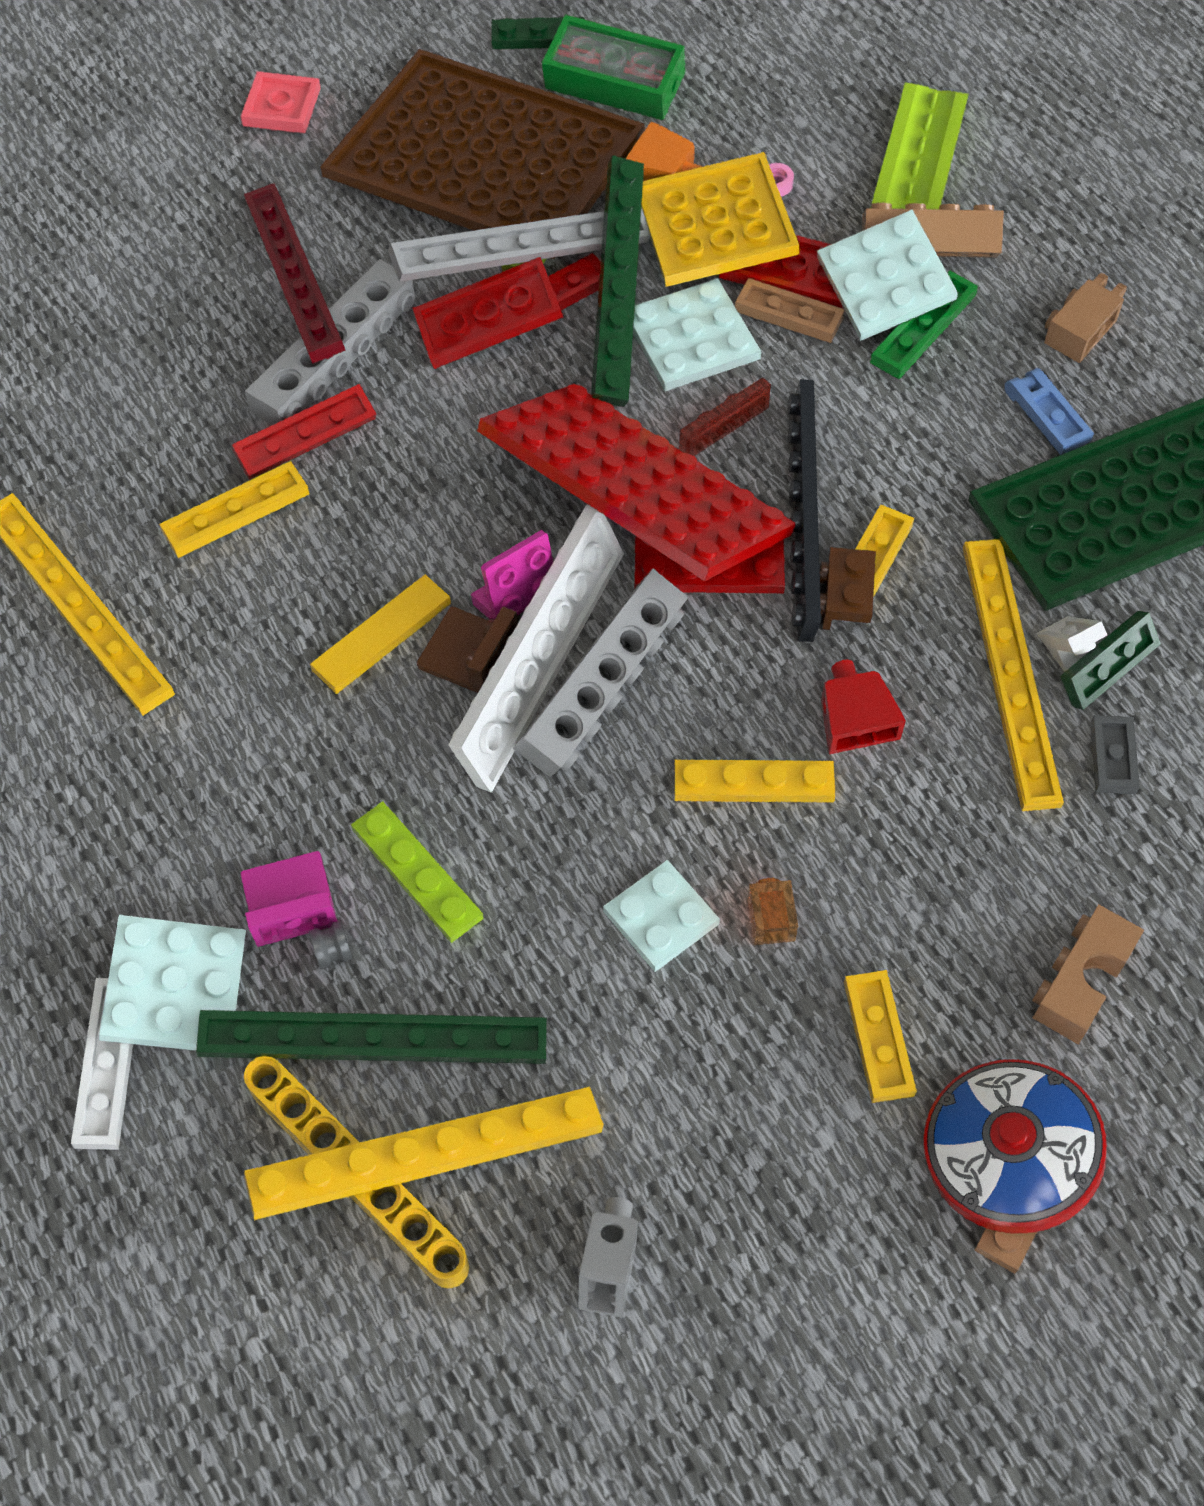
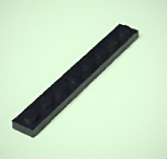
M800 379L796 393H790L787 405L788 415H793V421L790 422L788 430V443H793V450H791L789 456L788 470L794 473V480L791 481L789 489V501L795 502V510H792L790 520L796 523L793 530L795 532V540H793L791 545L790 561L791 563H796V571L793 572L791 579V594H797V603L793 605L791 622L792 626H797L798 642H813L821 624L814 380Z

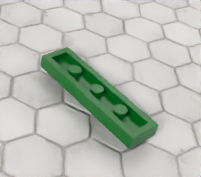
M949 270L947 274L957 290V299L899 324L871 354L870 363L899 380L977 294L978 285Z

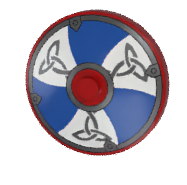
M1006 1059L992 1061L973 1067L960 1074L941 1091L934 1101L924 1130L926 1163L932 1181L940 1195L956 1212L979 1226L998 1232L1015 1234L1039 1232L1069 1220L1081 1211L1094 1196L1106 1166V1133L1100 1113L1092 1099L1080 1085L1064 1073L1050 1066L1028 1060Z

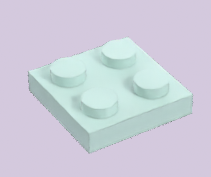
M668 860L603 906V912L654 972L718 926L720 918Z

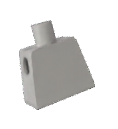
M620 1197L608 1198L604 1213L594 1212L592 1214L579 1273L578 1309L623 1318L638 1229V1221L631 1218L633 1204L627 1199Z

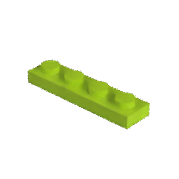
M383 801L351 824L353 832L451 943L484 919L481 910Z

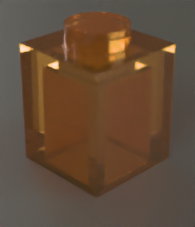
M764 878L754 884H749L747 902L754 945L795 941L798 931V920L791 880L780 881L777 878Z

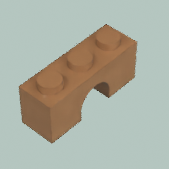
M1099 904L1091 918L1083 914L1071 936L1078 939L1072 950L1064 946L1052 966L1054 970L1059 972L1053 983L1045 979L1032 1000L1039 1005L1033 1019L1079 1045L1107 997L1089 986L1084 978L1083 970L1097 968L1117 978L1142 936L1144 929Z

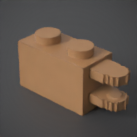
M1100 273L1093 281L1088 279L1079 290L1073 289L1066 298L1060 311L1055 309L1045 323V328L1048 331L1044 343L1080 363L1116 323L1127 286L1119 283L1112 291H1109L1105 288L1108 276Z

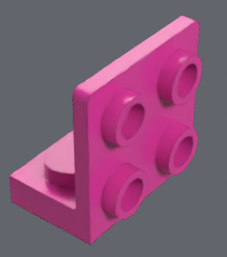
M540 530L481 566L485 586L470 595L473 605L486 617L495 619L503 606L516 611L517 615H519L530 604L543 577L546 576L553 564L548 534Z
M319 851L241 872L249 910L245 915L248 928L257 947L308 934V930L318 928L323 930L330 928L332 923L337 921L322 856Z

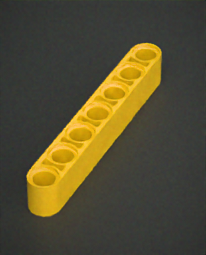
M261 1056L255 1058L247 1065L244 1072V1082L255 1101L308 1155L360 1143L279 1061L273 1057ZM267 1075L277 1076L276 1081L269 1088L262 1089L257 1087L263 1077ZM294 1104L306 1105L305 1111L296 1118L286 1117L288 1109ZM328 1132L336 1135L334 1142L328 1147L318 1148L315 1146V1142L320 1135ZM401 1183L350 1196L434 1283L449 1289L457 1287L464 1282L469 1272V1262L465 1249ZM390 1192L397 1195L396 1201L391 1207L387 1209L374 1207L375 1200L382 1193ZM423 1223L428 1226L427 1233L420 1240L412 1241L405 1238V1232L412 1224ZM454 1254L459 1257V1264L453 1271L443 1273L436 1269V1263L443 1255Z

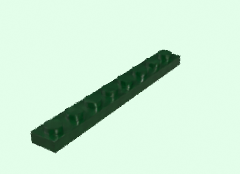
M612 155L607 168L591 395L592 398L615 406L625 407L629 401L644 164Z
M200 1010L196 1054L198 1057L257 1058L269 1056L274 1059L545 1064L547 1017Z

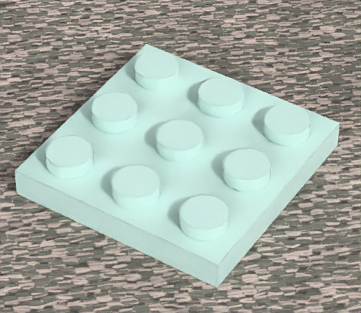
M913 210L817 251V258L861 341L957 299V290Z
M718 278L635 305L633 335L664 391L751 363L761 358L759 346Z
M119 915L99 1041L196 1050L200 1010L236 1011L246 930Z

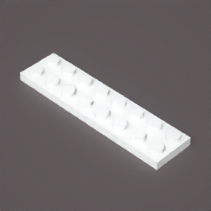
M588 504L585 506L580 517L575 521L572 531L564 545L559 549L556 559L546 576L543 577L537 592L530 604L525 608L522 618L512 635L509 636L503 651L495 665L490 669L488 677L477 696L472 700L469 710L453 733L452 739L448 744L476 787L488 792L493 791L515 751L513 747L528 728L624 555L606 516Z

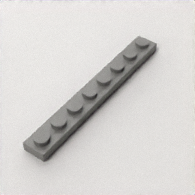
M642 208L639 244L648 243L651 238ZM604 211L394 242L390 244L388 253L398 280L402 282L528 262L538 257L547 259L602 250Z

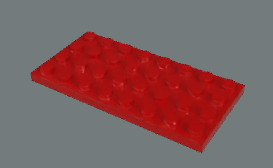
M568 385L482 417L479 420L477 432L704 581L790 537L796 525L794 521L784 516L783 512L779 509L766 505L755 498L754 494L749 490L739 488L728 481L722 473L709 469L698 462L693 455L684 453L669 444L666 438L655 435L645 429L639 421L628 418L615 410L612 404L592 398L588 390L580 385Z

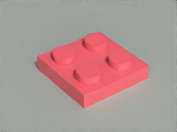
M257 71L241 114L243 126L306 133L321 89L319 78Z

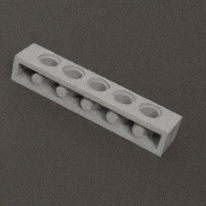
M379 259L329 308L346 351L312 364L303 339L300 336L245 390L250 412L270 425H274L305 410L314 400L321 399L327 387L337 377H343L349 365L359 355L366 354L371 343L381 333L388 332L393 321L402 312L410 310L415 300L413 280L399 282L394 267Z
M652 569L640 581L513 749L549 777L560 768L566 772L580 755L575 749L582 739L588 743L602 724L597 719L602 712L605 711L610 714L622 699L623 695L618 691L623 684L627 683L630 686L643 671L644 667L639 663L644 656L647 655L651 658L665 641L660 637L664 629L667 627L671 631L685 613L680 608L688 599V596L656 570ZM641 613L647 614L651 618L653 625L645 622ZM620 640L626 641L631 646L632 652L626 651L621 646ZM599 668L606 669L611 675V680L603 678ZM577 696L585 697L590 704V709L582 707L577 700ZM555 724L564 726L568 731L569 738L561 737L555 729Z

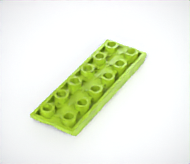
M905 82L872 204L890 203L892 204V209H905L906 204L921 203L926 204V209H939L969 96L968 93L934 90L926 86Z

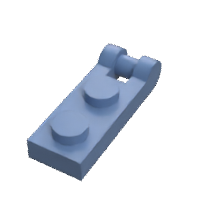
M1033 369L1027 372L1024 378L1016 377L1005 383L1006 394L1012 401H1017L1060 455L1091 442L1094 434L1093 431L1041 369Z

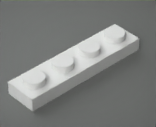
M96 978L71 1139V1145L74 1149L119 1150L133 1044L99 1041L108 978Z

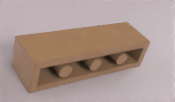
M873 203L871 208H866L862 214V231L913 210L938 256L997 257L1002 253L1004 211L994 210V205H975L973 210H960V205L942 204L939 205V209H926V204L911 203L906 204L905 209H892V204Z

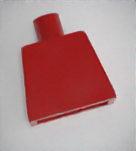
M846 659L836 662L831 667L834 679L824 683L821 697L829 754L900 740L906 720L881 675L876 671L857 674L852 660Z

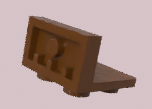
M454 606L450 607L417 661L418 669L478 693L488 677L490 669L495 665L503 651L509 636L512 635L518 625L517 612L503 606L495 619L486 620Z

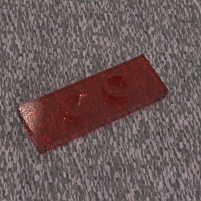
M762 377L739 393L729 395L723 403L712 410L701 413L695 421L680 429L679 450L695 456L769 409L771 384Z

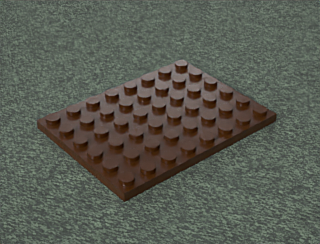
M419 49L320 167L322 177L475 231L587 214L606 188L607 168L611 156L614 155L626 159L645 131V124Z

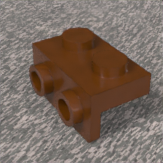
M830 547L828 562L821 561L819 569L820 584H825V593H820L823 630H830L832 620L871 623L876 551Z

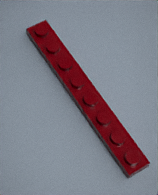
M275 183L244 194L312 364L346 351Z

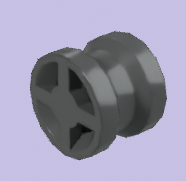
M341 920L333 922L331 927L325 930L318 928L308 930L320 970L328 968L331 962L339 959L344 962L353 960Z

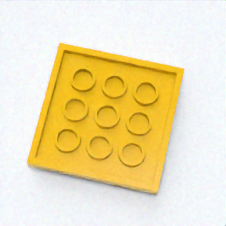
M764 152L643 181L641 208L648 224L650 239L666 287L799 255L798 240Z

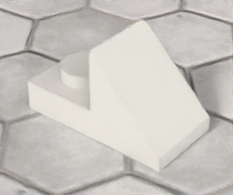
M1069 616L1036 633L1064 672L1090 650L1094 649L1096 641L1107 636L1102 621Z

